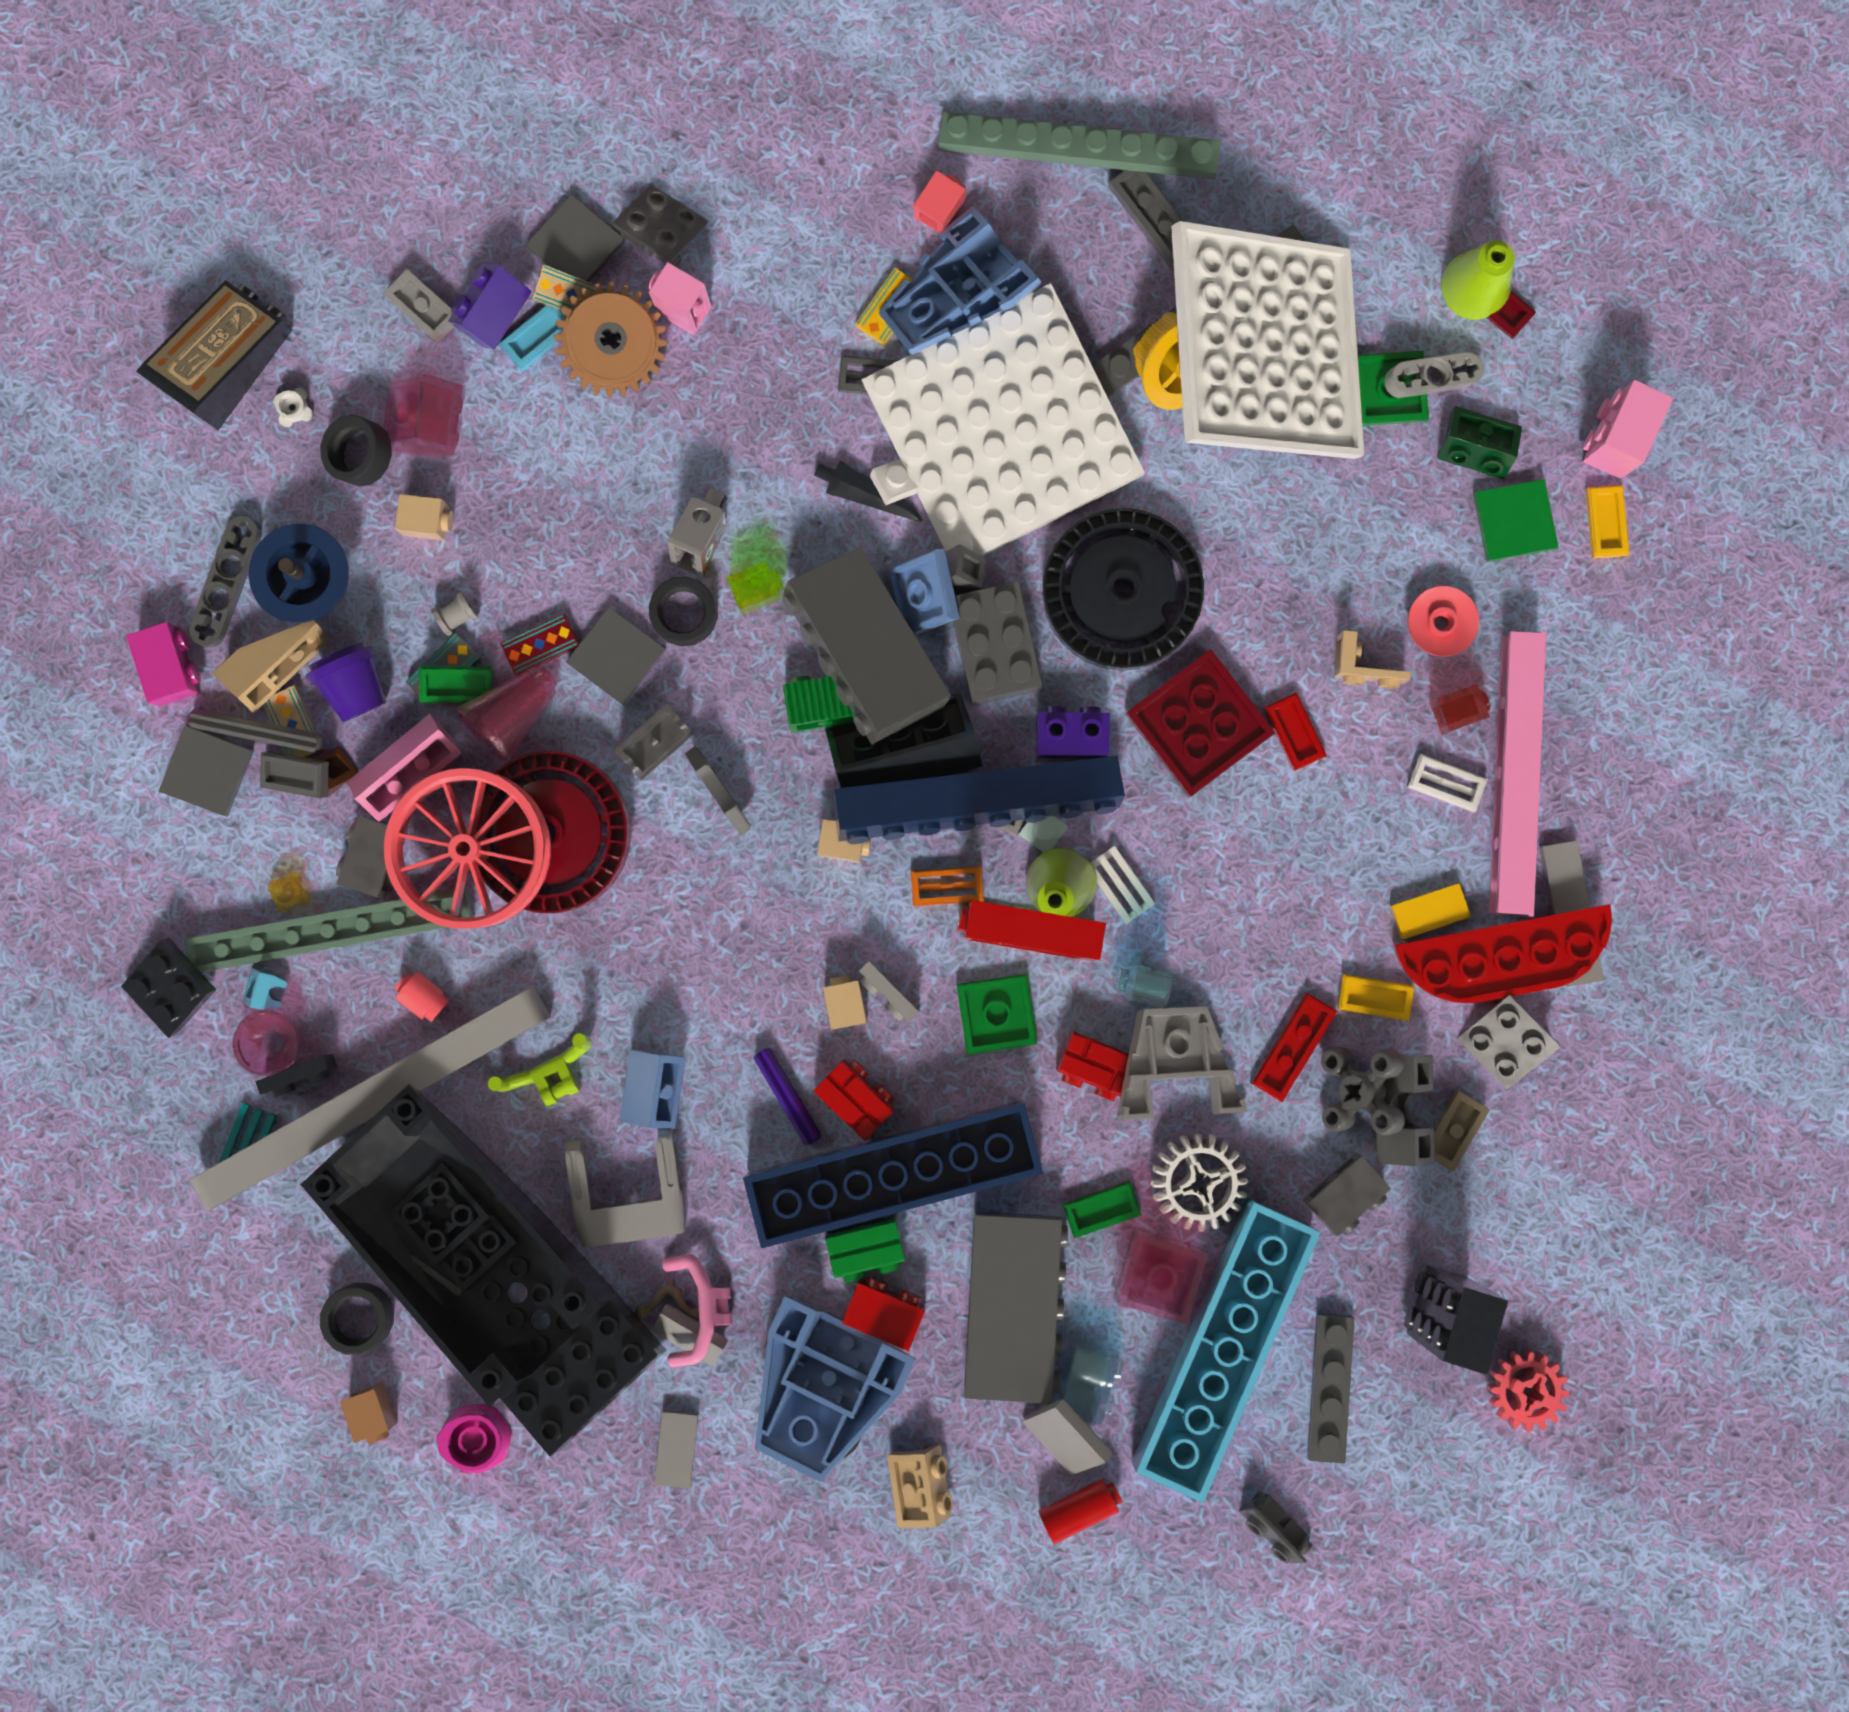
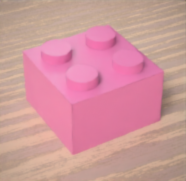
M1633 380L1624 389L1618 388L1612 399L1606 398L1597 413L1596 418L1601 419V422L1596 431L1593 429L1590 431L1583 443L1582 449L1587 452L1582 462L1619 479L1643 464L1673 401V397L1636 380Z

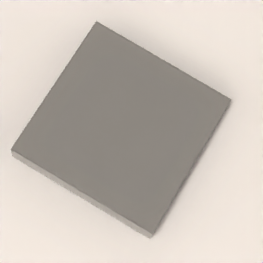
M1060 1399L1031 1412L1022 1421L1070 1475L1104 1464L1113 1454L1065 1399Z

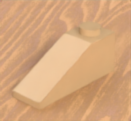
M315 621L301 623L237 649L212 674L251 712L255 713L328 643L330 638Z

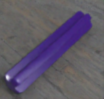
M765 1048L755 1054L754 1061L803 1144L807 1146L817 1141L821 1137V1133L772 1050Z

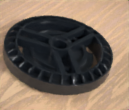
M1132 508L1107 509L1093 513L1078 521L1055 544L1047 560L1042 580V600L1051 629L1059 641L1072 654L1087 663L1104 669L1119 671L1136 670L1153 665L1168 657L1181 646L1192 632L1200 616L1204 600V578L1202 567L1194 548L1173 524L1158 515L1144 510ZM1113 531H1128L1127 536L1106 538L1088 548L1076 563L1070 584L1062 586L1064 568L1070 557L1081 545L1100 534ZM1139 533L1149 537L1148 541L1136 538L1135 534ZM1155 541L1171 555L1181 574L1183 602L1180 614L1173 626L1163 616L1162 606L1167 602H1175L1176 579L1169 561L1154 546ZM1117 582L1127 583L1131 587L1132 594L1128 597L1117 595L1114 591V584ZM1070 594L1072 605L1065 606L1062 595ZM1076 614L1086 628L1104 639L1129 642L1143 638L1148 645L1119 649L1099 644L1085 636L1075 626L1069 615ZM1161 627L1165 634L1156 640L1152 633Z

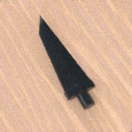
M840 460L835 470L821 463L817 466L814 476L829 482L827 494L913 521L923 520L914 505L905 499L885 505L872 479L850 467L847 463Z

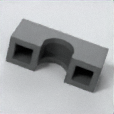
M1401 1054L1404 1059V1069L1398 1076L1384 1081L1386 1085L1384 1102L1402 1111L1405 1117V1125L1397 1134L1385 1136L1377 1133L1375 1138L1377 1163L1404 1166L1435 1164L1434 1127L1417 1125L1411 1119L1408 1110L1409 1101L1415 1093L1433 1091V1055Z

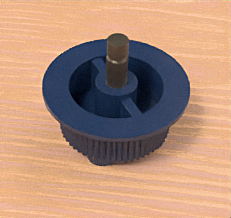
M290 524L272 531L257 545L249 564V584L258 604L270 615L290 623L311 622L330 613L343 598L349 581L348 560L338 541L323 529L308 524Z

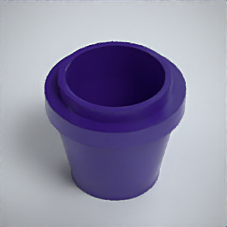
M362 642L346 647L309 665L311 672L305 675L310 686H316L339 716L342 723L387 703L374 660L377 655L372 646L364 647Z

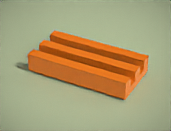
M981 866L911 871L913 907L970 903L971 900L984 902ZM975 874V881L919 885L918 878ZM976 888V895L922 899L919 897V892Z

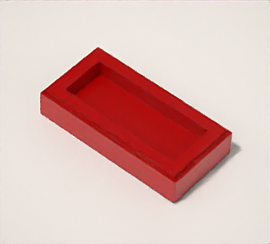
M1297 692L1263 708L1293 771L1327 756Z

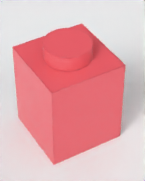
M936 170L913 205L914 218L941 234L951 224L965 203L966 189L962 182L951 174H946L945 176Z

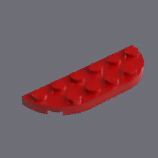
M1600 905L1393 945L1397 960L1406 975L1425 992L1446 1001L1478 1003L1506 998L1509 994L1516 996L1538 992L1572 983L1592 968L1603 948H1606L1612 926L1611 905Z

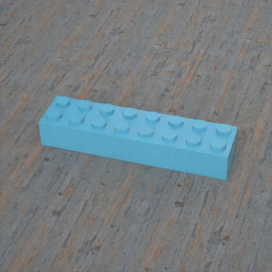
M1246 1198L1133 1457L1132 1464L1136 1473L1204 1503L1321 1232L1316 1228L1253 1199Z

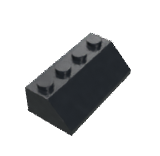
M961 692L951 694L943 709L873 744L870 743L866 735L863 736L859 733L854 722L825 729L840 788L948 776L982 767L976 735Z

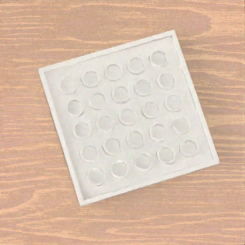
M1183 221L1172 225L1185 443L1350 459L1364 456L1351 249Z
M1051 283L1030 293L1010 310L1001 312L862 379V383L909 478L919 486L915 490L945 551L960 544L980 556H984L1145 474Z

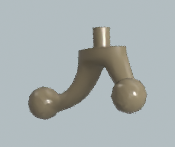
M667 1279V1286L658 1287L652 1300L647 1305L641 1304L637 1306L635 1310L638 1318H646L666 1296H670L684 1314L696 1321L699 1320V1309L695 1307L690 1309L687 1306L682 1295V1289L674 1287L673 1279Z

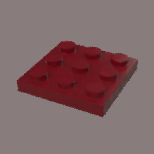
M1212 649L1208 650L1125 713L1189 798L1275 734V731Z

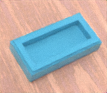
M544 305L500 341L499 345L523 372L558 343L554 341V334L562 333L563 330L559 329L555 323L556 320L565 321L566 317L560 310Z

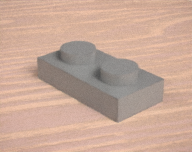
M408 269L383 293L393 305L436 344L454 327V325L448 322L453 314L451 308Z
M868 961L859 970L864 976L860 983L873 996L880 992L889 1001L884 1007L898 1021L905 1018L910 1022L920 1012L871 961Z

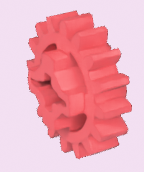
M1529 1349L1524 1350L1523 1358L1514 1351L1510 1352L1511 1361L1509 1363L1499 1359L1498 1363L1502 1368L1500 1372L1490 1370L1489 1373L1496 1379V1382L1486 1386V1389L1496 1395L1488 1400L1493 1407H1500L1496 1415L1502 1420L1508 1419V1424L1515 1429L1521 1424L1522 1428L1527 1432L1532 1431L1534 1423L1540 1429L1545 1430V1420L1548 1418L1557 1423L1559 1420L1555 1411L1557 1409L1566 1411L1567 1409L1560 1402L1561 1397L1570 1396L1569 1391L1561 1388V1385L1568 1381L1567 1377L1563 1374H1556L1560 1366L1554 1361L1548 1363V1357L1540 1352L1535 1358L1534 1353ZM1525 1368L1524 1372L1513 1376L1516 1371ZM1547 1379L1550 1384V1393L1548 1392L1545 1385ZM1506 1388L1510 1390L1512 1396L1511 1406L1506 1398ZM1524 1388H1534L1533 1394H1524Z

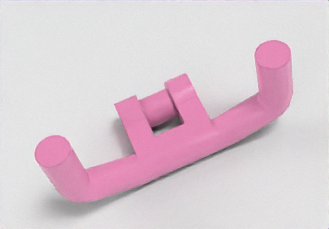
M683 1254L666 1257L662 1261L663 1269L666 1272L689 1269L698 1288L700 1328L693 1349L670 1353L667 1359L670 1367L694 1365L704 1359L711 1342L714 1327L733 1325L732 1313H729L728 1300L731 1299V1289L712 1288L710 1279L701 1261L695 1255Z

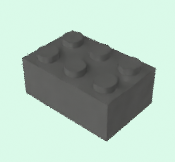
M1019 582L955 595L960 619L952 622L971 706L1040 691L1042 682Z

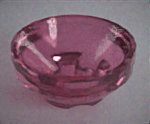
M261 1010L251 1013L239 1023L234 1032L232 1047L238 1063L245 1070L256 1075L269 1076L287 1069L295 1061L300 1050L301 1038L298 1028L288 1016L273 1010ZM271 1031L279 1033L283 1041L281 1049L275 1053H270L263 1047V1037Z

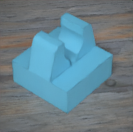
M252 968L242 1002L248 1007L264 1010V1008H279L282 1002L271 998L269 990L274 987L286 988L287 982L267 971Z

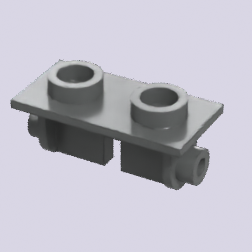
M1261 1491L1256 1493L1251 1499L1255 1506L1239 1510L1247 1519L1245 1522L1246 1526L1257 1536H1264L1273 1545L1271 1548L1272 1553L1282 1562L1287 1564L1306 1563L1307 1560L1303 1555L1308 1553L1313 1546L1309 1541L1310 1536L1292 1518H1288L1284 1525L1281 1526L1279 1522L1286 1512L1269 1494L1264 1495Z

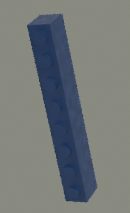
M1118 756L838 788L834 789L833 806L838 841H847L849 844H861L867 842L869 838L882 836L886 840H895L902 838L907 833L915 832L928 836L939 833L940 829L954 828L956 831H968L981 824L1002 827L1010 824L1011 821L1023 819L1028 823H1035L1045 820L1048 816L1056 815L1068 819L1077 817L1082 812L1095 811L1096 814H1108L1120 808L1125 792Z

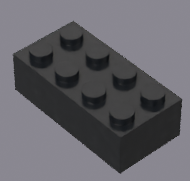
M1427 1265L1425 1272H1419L1415 1281L1414 1290L1418 1293L1415 1307L1410 1306L1406 1312L1404 1326L1408 1328L1407 1334L1443 1362L1487 1375L1508 1300L1468 1277Z

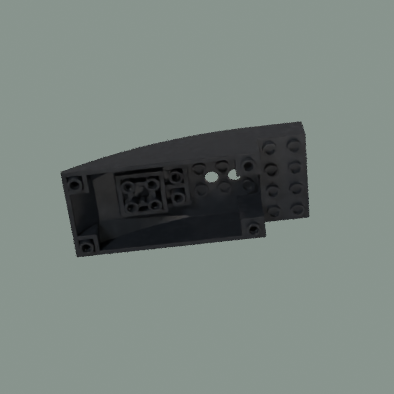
M408 1084L300 1184L485 1403L491 1407L503 1401L549 1457L563 1449L667 1351L618 1293L543 1211L473 1141L411 1084ZM457 1250L463 1254L457 1258L452 1257ZM412 1255L455 1283L462 1290L460 1295L457 1296L423 1271L419 1265L413 1262ZM463 1260L468 1261L469 1268L462 1264ZM514 1282H520L527 1288V1297L522 1303H514L508 1297V1289ZM538 1309L546 1310L550 1315L551 1322L545 1330H537L531 1323L532 1314Z

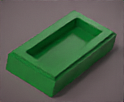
M419 665V702L492 703V667Z
M1130 1181L1062 1203L1074 1239L1142 1216Z

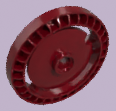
M540 751L525 754L509 761L496 770L495 774L504 776L517 784L524 780L526 785L522 786V788L538 804L547 825L552 823L556 828V836L551 841L550 866L545 881L538 894L523 910L534 913H563L584 907L602 896L615 883L623 870L629 854L632 836L631 819L626 801L608 774L595 764L581 757L556 751ZM548 771H563L578 777L598 796L605 814L599 815L590 797L575 785L556 779L536 781L533 775ZM486 783L477 832L498 810L500 803L507 794ZM516 801L509 814L503 815L497 822L496 836L530 825L525 813ZM602 822H607V836H602ZM492 827L491 830L485 835L487 839L493 838V836H492V829H493V827ZM532 831L497 842L499 851L502 854L531 860L534 858ZM607 843L600 863L584 882L563 893L553 895L540 894L543 886L565 884L582 875L594 862L600 845ZM490 844L491 851L495 852L493 844ZM489 856L487 861L521 890L522 886L520 885L523 879L527 880L532 864L503 858L507 866L515 873L511 879L502 868L497 857ZM479 866L483 881L505 902H510L515 895L483 866Z

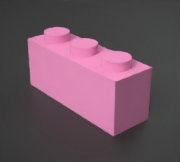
M429 713L347 782L355 800L380 822L395 809L401 798L413 786L423 779L440 772L458 757L461 751L453 737Z

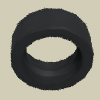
M353 414L341 416L332 422L325 431L320 445L321 460L325 470L333 478L359 487L371 485L379 480L388 469L392 457L391 441L387 431L378 423ZM359 431H365L368 438L366 458L358 468L350 471L344 462L346 444L354 434Z
M686 576L674 577L661 583L653 592L648 606L649 618L656 632L668 643L681 647L696 645L705 640L714 630L718 618L717 604L709 589L700 581ZM687 591L700 598L704 605V616L697 628L689 632H678L672 630L666 624L663 618V607L671 595Z
M353 1283L335 1291L325 1301L320 1312V1329L324 1340L334 1350L345 1355H360L374 1349L388 1337L394 1324V1309L390 1298L381 1288L370 1283ZM353 1297H362L368 1300L375 1307L378 1315V1324L375 1331L369 1337L361 1340L346 1337L339 1330L336 1322L340 1305Z

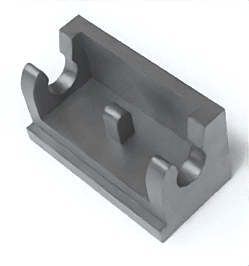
M666 703L622 742L614 752L630 767V770L636 776L643 780L695 733Z

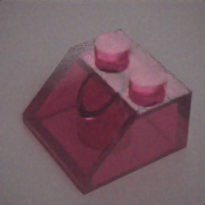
M421 374L389 383L383 429L387 431L390 438L392 453L435 458L454 455L459 441V434L457 432L458 419L463 407V400L461 398L462 385L429 374Z

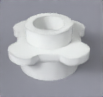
M304 389L287 390L274 397L273 404L276 411L280 414L278 421L282 426L291 427L294 422L301 420L308 422L311 420L313 411L308 408L306 402L308 394ZM291 405H296V409L290 410Z

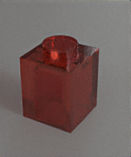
M1478 684L1429 702L1441 735L1490 717L1488 713L1490 710L1489 699L1483 690L1480 691Z

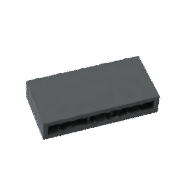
M861 547L787 581L782 597L786 611L789 615L796 617L800 624V632L807 645L814 647L818 654V662L825 675L832 677L836 684L838 698L843 705L849 706L854 714V723L861 735H866L871 744L945 707L951 694Z
M974 1211L964 1385L965 1399L1051 1404L1053 1393H1059L1060 1371H1054L1055 1356L1061 1357L1062 1335L1056 1334L1057 1320H1063L1064 1298H1058V1285L1065 1284L1066 1262H1060V1248H1067L1068 1226L1062 1225L1060 1216Z

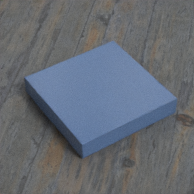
M945 549L932 550L886 570L892 599L914 635L960 619Z

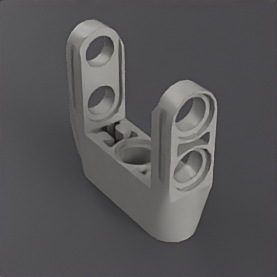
M658 1128V1140L655 1150L662 1197L639 1200L638 1203L629 1205L618 1203L595 1206L594 1196H590L583 1141L581 1139L566 1141L565 1158L572 1211L582 1247L616 1244L685 1232L683 1184L679 1183L677 1170H680L678 1148H674L672 1134H676L675 1129Z

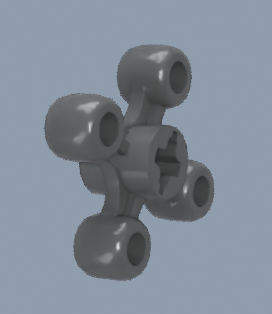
M1334 1047L1326 1050L1321 1058L1322 1067L1325 1072L1339 1077L1342 1082L1339 1086L1341 1101L1328 1105L1322 1112L1324 1126L1334 1132L1346 1131L1355 1123V1113L1363 1109L1370 1113L1371 1125L1378 1134L1386 1136L1400 1132L1405 1125V1117L1399 1108L1389 1106L1384 1102L1386 1096L1384 1081L1388 1078L1396 1077L1404 1069L1402 1055L1393 1049L1378 1050L1371 1057L1370 1069L1366 1072H1361L1355 1068L1354 1056L1347 1048Z

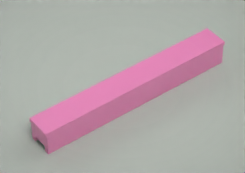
M1510 631L1509 636H1502L1489 901L1490 914L1534 917L1547 631L1539 633Z

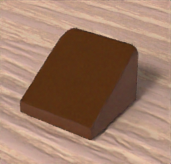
M340 745L314 758L329 762L328 796L348 783L347 781L358 773V770Z

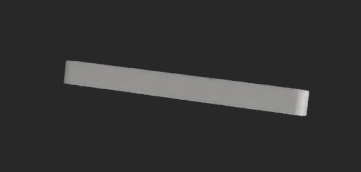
M533 986L200 1173L189 1181L206 1211H209L369 1121L408 1084H411L420 1092L479 1057L500 1047L509 1040L530 1030L539 1023L546 1021L551 1016Z

